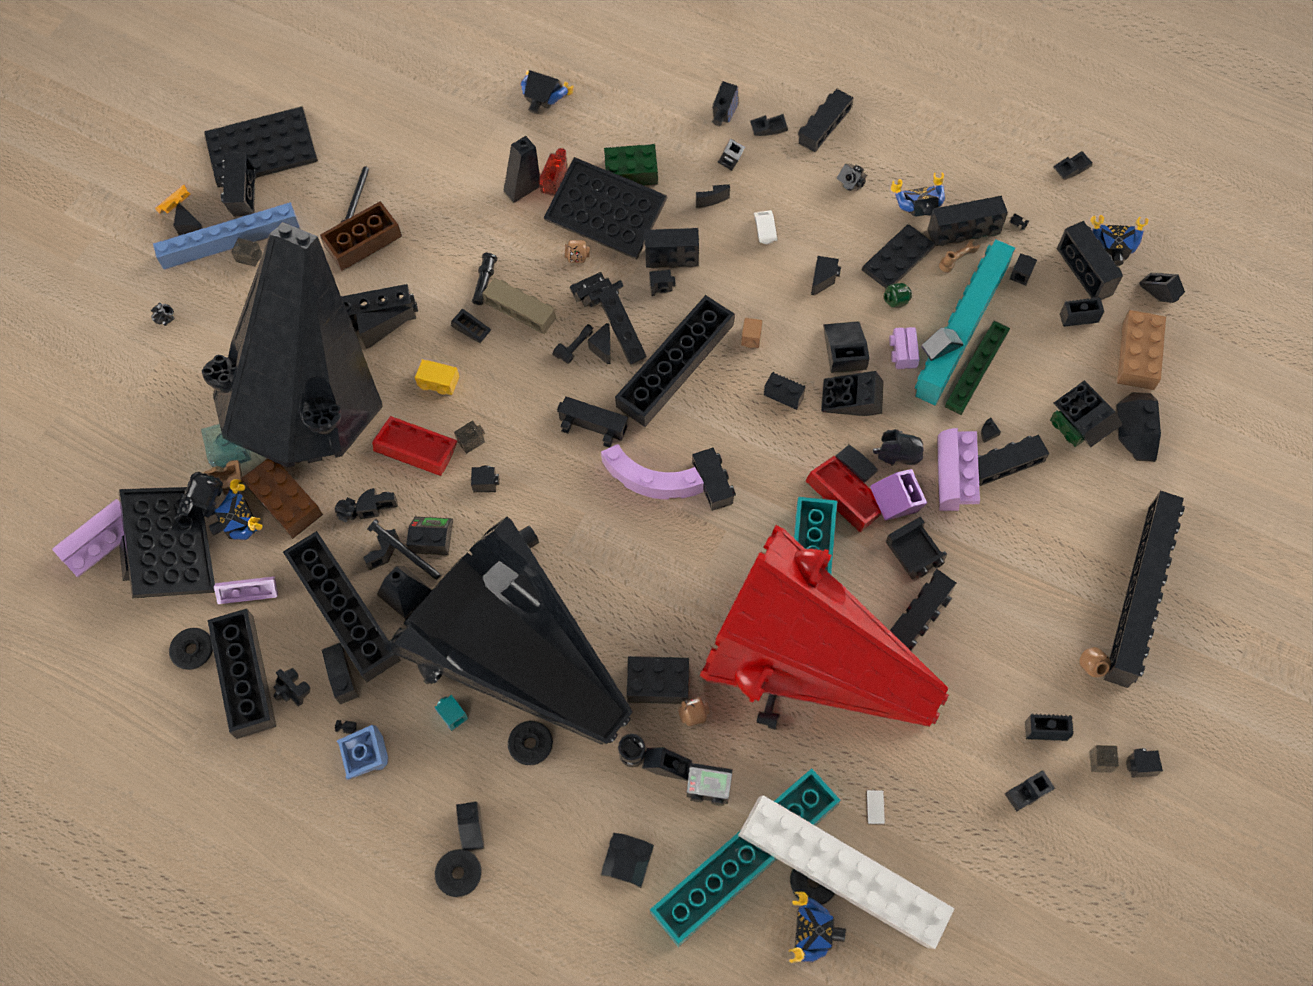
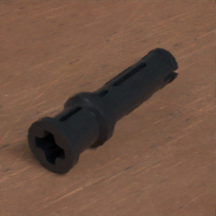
M492 253L482 254L483 260L478 268L479 278L472 299V303L475 305H483L484 298L482 293L487 288L490 277L494 274L493 267L498 258Z

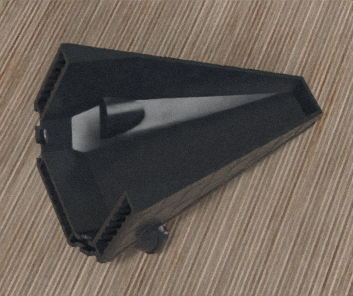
M282 222L268 237L235 329L228 357L223 355L214 356L203 367L202 376L204 381L214 389L213 399L223 439L283 466L293 467L297 462L307 461L308 463L322 461V457L334 455L335 458L342 457L381 410L383 404L318 236Z
M506 516L490 527L483 537L469 549L472 553L471 555L467 552L456 562L403 622L406 628L402 629L400 627L384 647L390 653L417 664L424 678L423 682L426 684H435L444 675L467 687L598 744L612 743L617 738V731L621 726L625 727L631 720L629 716L633 711L515 524Z

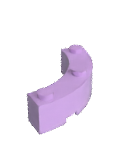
M618 444L601 451L602 462L610 474L622 482L625 487L638 494L656 499L677 497L682 499L703 493L704 482L695 467L681 472H658L644 468L632 461Z

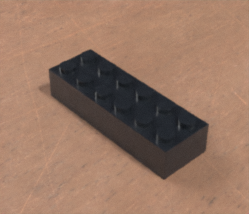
M246 608L207 620L229 733L238 739L277 727L254 616Z

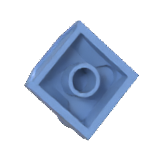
M370 725L337 740L347 780L373 770H382L388 763L383 735L375 725Z

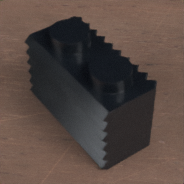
M1101 298L1065 301L1060 311L1063 327L1099 323L1104 313Z
M772 372L765 384L764 396L798 410L804 398L806 387L798 382L795 383V380L792 381L785 378V376L782 377L778 373Z
M1032 713L1025 721L1026 739L1068 741L1074 734L1073 718L1071 715L1063 716L1061 714L1059 716L1057 714L1055 716L1053 714L1051 716L1050 714L1042 715L1040 713L1038 715L1036 713L1034 715Z

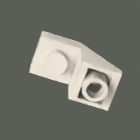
M772 211L755 212L754 218L757 224L759 242L771 244L773 241H777Z

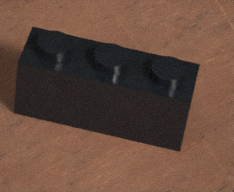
M714 447L692 454L693 466L704 482L703 491L711 510L732 505L736 493L733 485L730 486L728 483L729 476L727 470L721 466L722 458L720 454L716 453Z

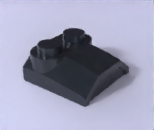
M613 832L601 876L618 879L642 888L654 845L632 836Z

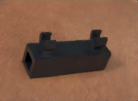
M565 396L563 402L559 403L557 408L559 419L562 421L560 426L562 428L561 432L569 434L573 424L603 434V446L608 448L611 447L614 438L623 440L629 426L627 416Z

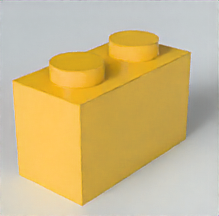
M422 359L415 375L417 386L423 390H433L442 395H453L460 376L457 367Z

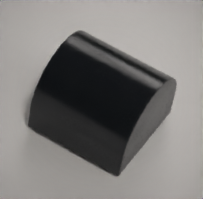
M529 525L519 531L529 548L539 543L537 535Z

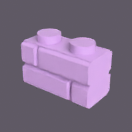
M895 328L893 334L889 337V344L893 346L894 350L891 352V361L895 362L896 369L917 368L920 358L916 328Z

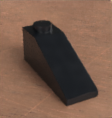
M337 643L322 649L328 679L335 699L339 704H343L358 698L359 694L342 644Z

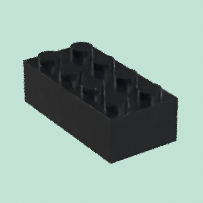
M1002 195L933 208L927 230L935 246H944L954 242L960 243L965 240L980 239L990 235L996 236L1002 232L1008 211Z
M1084 221L1065 228L1057 246L1060 255L1091 298L1100 297L1103 300L1112 296L1123 277L1121 269L1116 266L1111 255L1105 251L1100 240H1097L1092 233V229Z

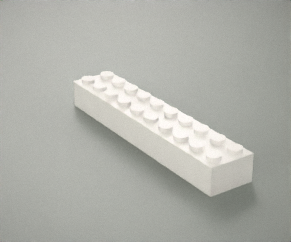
M764 795L758 797L738 835L927 948H936L955 909Z

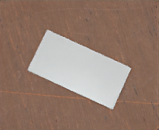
M867 790L868 824H885L883 791Z

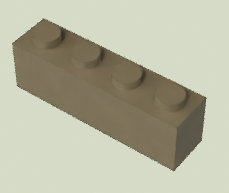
M494 278L482 293L485 304L542 334L546 333L556 319L555 309L550 304L540 302L536 297L525 294L519 288L509 286L503 280L500 281Z

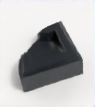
M991 417L986 420L981 430V437L984 443L1001 434L1000 429Z

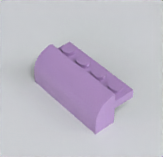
M958 428L942 431L937 437L939 511H959L960 504H980L977 431L958 432Z
M115 499L52 548L56 555L77 577H80L120 545L124 535L120 502Z

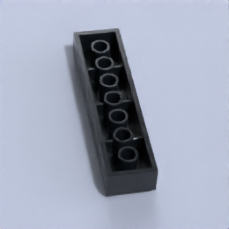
M705 295L615 396L616 408L646 427L734 326L735 313Z
M317 531L283 551L366 683L401 661L399 656L390 653L384 647L389 640Z

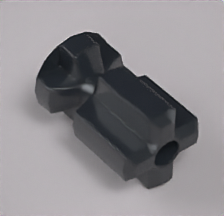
M1015 213L1009 222L1017 227L1022 225L1021 229L1025 230L1029 220L1023 221V217Z
M337 720L335 732L343 729V733H355L357 731V723L345 721L342 724L341 720Z

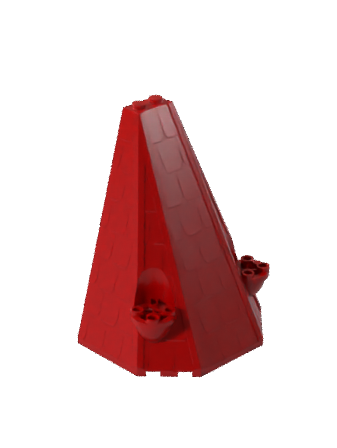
M776 525L771 536L768 537L763 546L766 549V553L760 552L715 639V645L718 648L712 647L707 657V662L699 676L709 683L739 688L749 698L751 703H754L755 700L759 702L762 694H769L928 727L932 723L935 724L940 715L937 712L940 705L944 706L949 697V694H947L949 688L855 596L825 570L832 556L828 554V550L804 549L784 528Z

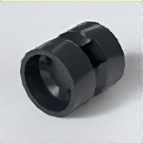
M627 734L622 737L618 745L622 763L627 767L641 765L646 752L643 739L637 734Z

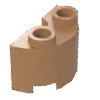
M239 460L229 461L224 468L215 466L210 470L204 471L207 475L220 478L223 482V494H228L230 491L231 480L239 479L241 480L239 484H243Z

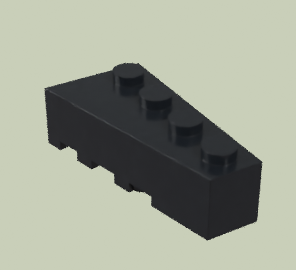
M938 569L932 574L933 576L929 584L926 582L917 596L918 598L912 600L906 609V613H902L890 629L910 651L917 645L916 639L918 636L923 637L930 628L927 626L929 622H935L940 616L941 612L939 610L941 607L944 606L946 608L953 599L950 595L956 582Z

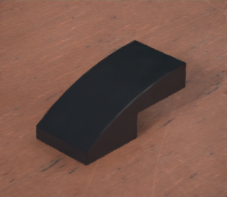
M784 114L769 119L764 115L750 120L754 136H767L789 131Z
M1081 151L1072 158L1066 157L1054 165L1053 168L1065 180L1092 167L1093 162Z
M730 184L713 185L712 191L696 192V208L712 206L730 198Z
M849 444L836 455V458L864 483L878 472V469L870 460Z

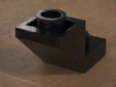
M395 529L386 530L393 537L399 540L398 534ZM377 535L381 550L371 551L363 557L369 570L387 564L395 550V547L379 535Z

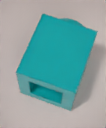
M452 695L443 697L435 706L437 713L451 731L468 719L466 713Z

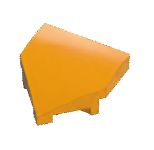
M182 185L155 207V210L159 214L163 211L168 214L177 204L183 202L191 194Z

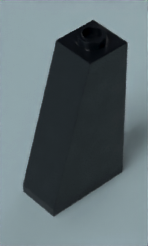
M527 136L512 143L503 190L513 203L542 186L536 146Z

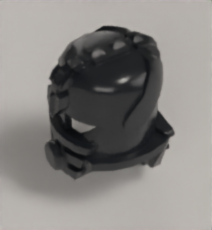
M898 429L884 432L881 438L882 446L873 449V453L878 454V459L891 466L896 461L907 465H917L923 460L924 447L922 439L905 434Z
M201 472L193 473L190 476L185 494L180 495L181 501H179L175 520L179 521L181 516H187L193 505L202 508L203 516L206 518L215 515V506L217 504L215 499L216 496L219 497L221 495L223 486L220 478Z

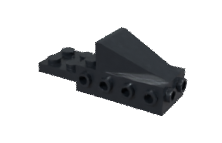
M408 284L341 296L355 332L359 330L366 349L372 347L406 321L416 319L415 312H418L414 293H410Z

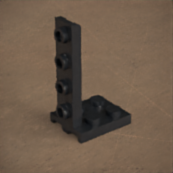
M619 280L587 295L581 301L584 307L590 305V308L601 303L626 359L631 365L647 356L618 296L619 290L624 287L622 281Z

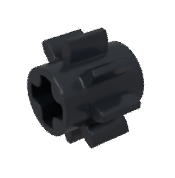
M159 302L150 310L153 313L151 316L152 320L156 324L166 326L175 319L172 316L174 311L168 304L162 305Z
M347 497L346 500H339L337 502L335 513H337L336 516L339 517V520L347 523L348 519H356L358 516L356 500Z

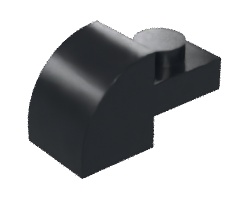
M372 488L365 491L359 497L356 504V512L360 519L379 517L380 509L398 507V500L394 492H382L377 495L375 489Z
M1042 770L1008 790L1005 795L1016 812L1053 791L1055 787Z

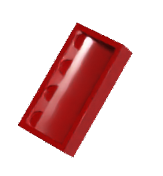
M392 416L388 418L372 441L374 452L439 476L446 469L458 443L453 438Z
M835 456L809 473L806 482L825 500L837 501L836 511L859 532H862L882 515L872 490Z

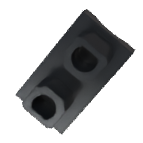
M294 668L285 672L282 669L276 671L278 677L275 682L277 684L273 686L276 690L273 695L275 700L284 699L288 702L291 699L298 707L302 705L303 698L310 693V686L305 681L296 686L294 682L298 680L299 675Z

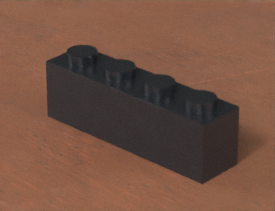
M836 88L833 93L827 96L825 103L820 104L817 112L810 116L807 124L800 128L798 143L816 152L852 109L854 97Z
M1027 436L1020 442H1011L1004 448H995L985 455H978L979 486L1045 462L1050 453L1040 436Z

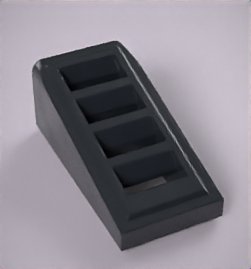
M463 308L452 319L450 325L478 343H481L491 332L489 327ZM474 326L478 327L474 332L471 331ZM480 330H483L484 332L480 336H478L477 333Z

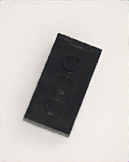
M907 224L862 266V271L886 289L888 285L897 284L935 247V243L910 224Z

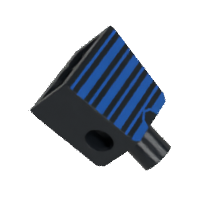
M722 81L712 106V123L714 125L721 126L723 122H730L739 104L737 85Z

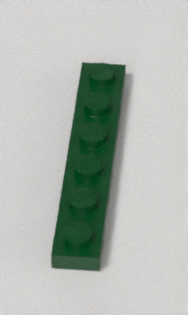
M993 321L946 402L945 408L959 415L963 414L1009 333V327Z

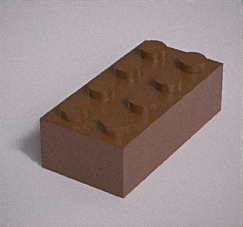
M381 201L320 234L325 249L341 271L402 237L399 224Z
M267 458L241 478L249 491L292 539L323 515L318 505L282 465Z

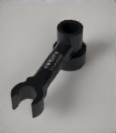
M587 324L569 347L560 343L555 347L552 355L569 364L574 358L572 353L585 339L593 334L594 331L592 330L594 327Z
M769 695L764 712L759 711L757 723L776 730L777 721L780 718V714L773 712L777 696Z

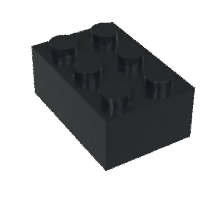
M225 153V160L222 161L224 176L221 178L223 186L221 202L233 216L253 214L255 207L256 167L246 153Z
M698 228L645 230L646 268L699 266Z
M628 656V703L681 704L682 701L688 700L689 658Z

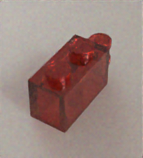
M559 148L555 154L550 153L539 178L541 193L555 196L568 170L565 149Z

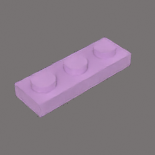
M275 576L215 583L214 585L218 604L277 598L278 596Z

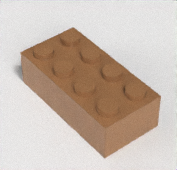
M1133 310L1128 311L1122 326L1117 384L1155 390L1162 374L1166 316Z

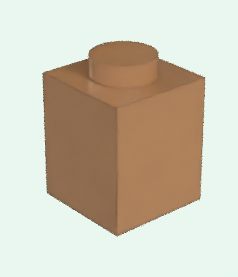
M744 319L741 346L759 348L763 320Z

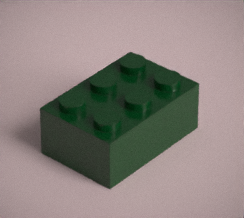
M655 144L604 148L605 169L643 186L658 185Z

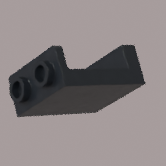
M921 516L888 534L886 540L887 545L911 579L917 576L919 578L925 576L929 572L928 570L933 567L935 569L941 567L945 563L947 556L945 551L941 552L924 529L925 522Z

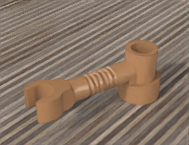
M972 239L966 247L959 251H948L945 257L941 259L939 268L943 272H951L957 259L968 253H976L980 245L973 246L974 239Z

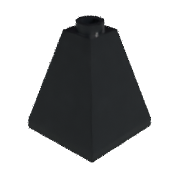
M396 566L385 577L377 596L406 619L432 589L405 566Z

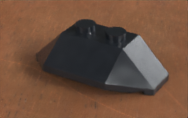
M1132 392L1116 405V413L1123 424L1117 428L1118 440L1133 454L1136 461L1156 462L1161 438L1158 400L1151 393Z

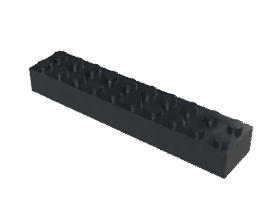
M1160 490L1148 507L1109 657L1111 667L1104 676L1105 681L1128 688L1132 683L1137 682L1138 677H1142L1144 674L1145 665H1143L1144 658H1147L1150 647L1147 645L1154 634L1152 625L1158 618L1159 611L1156 609L1157 605L1162 601L1163 592H1161L1162 586H1165L1168 578L1165 572L1172 562V557L1169 556L1176 546L1174 536L1178 533L1181 523L1178 522L1179 517H1182L1185 506L1182 505L1183 497Z

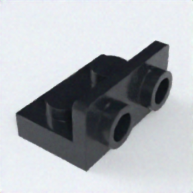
M599 272L571 285L570 290L576 302H580L587 295L611 285L609 277L605 279L602 272Z

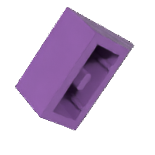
M912 469L896 472L870 486L885 521L917 513L927 504Z

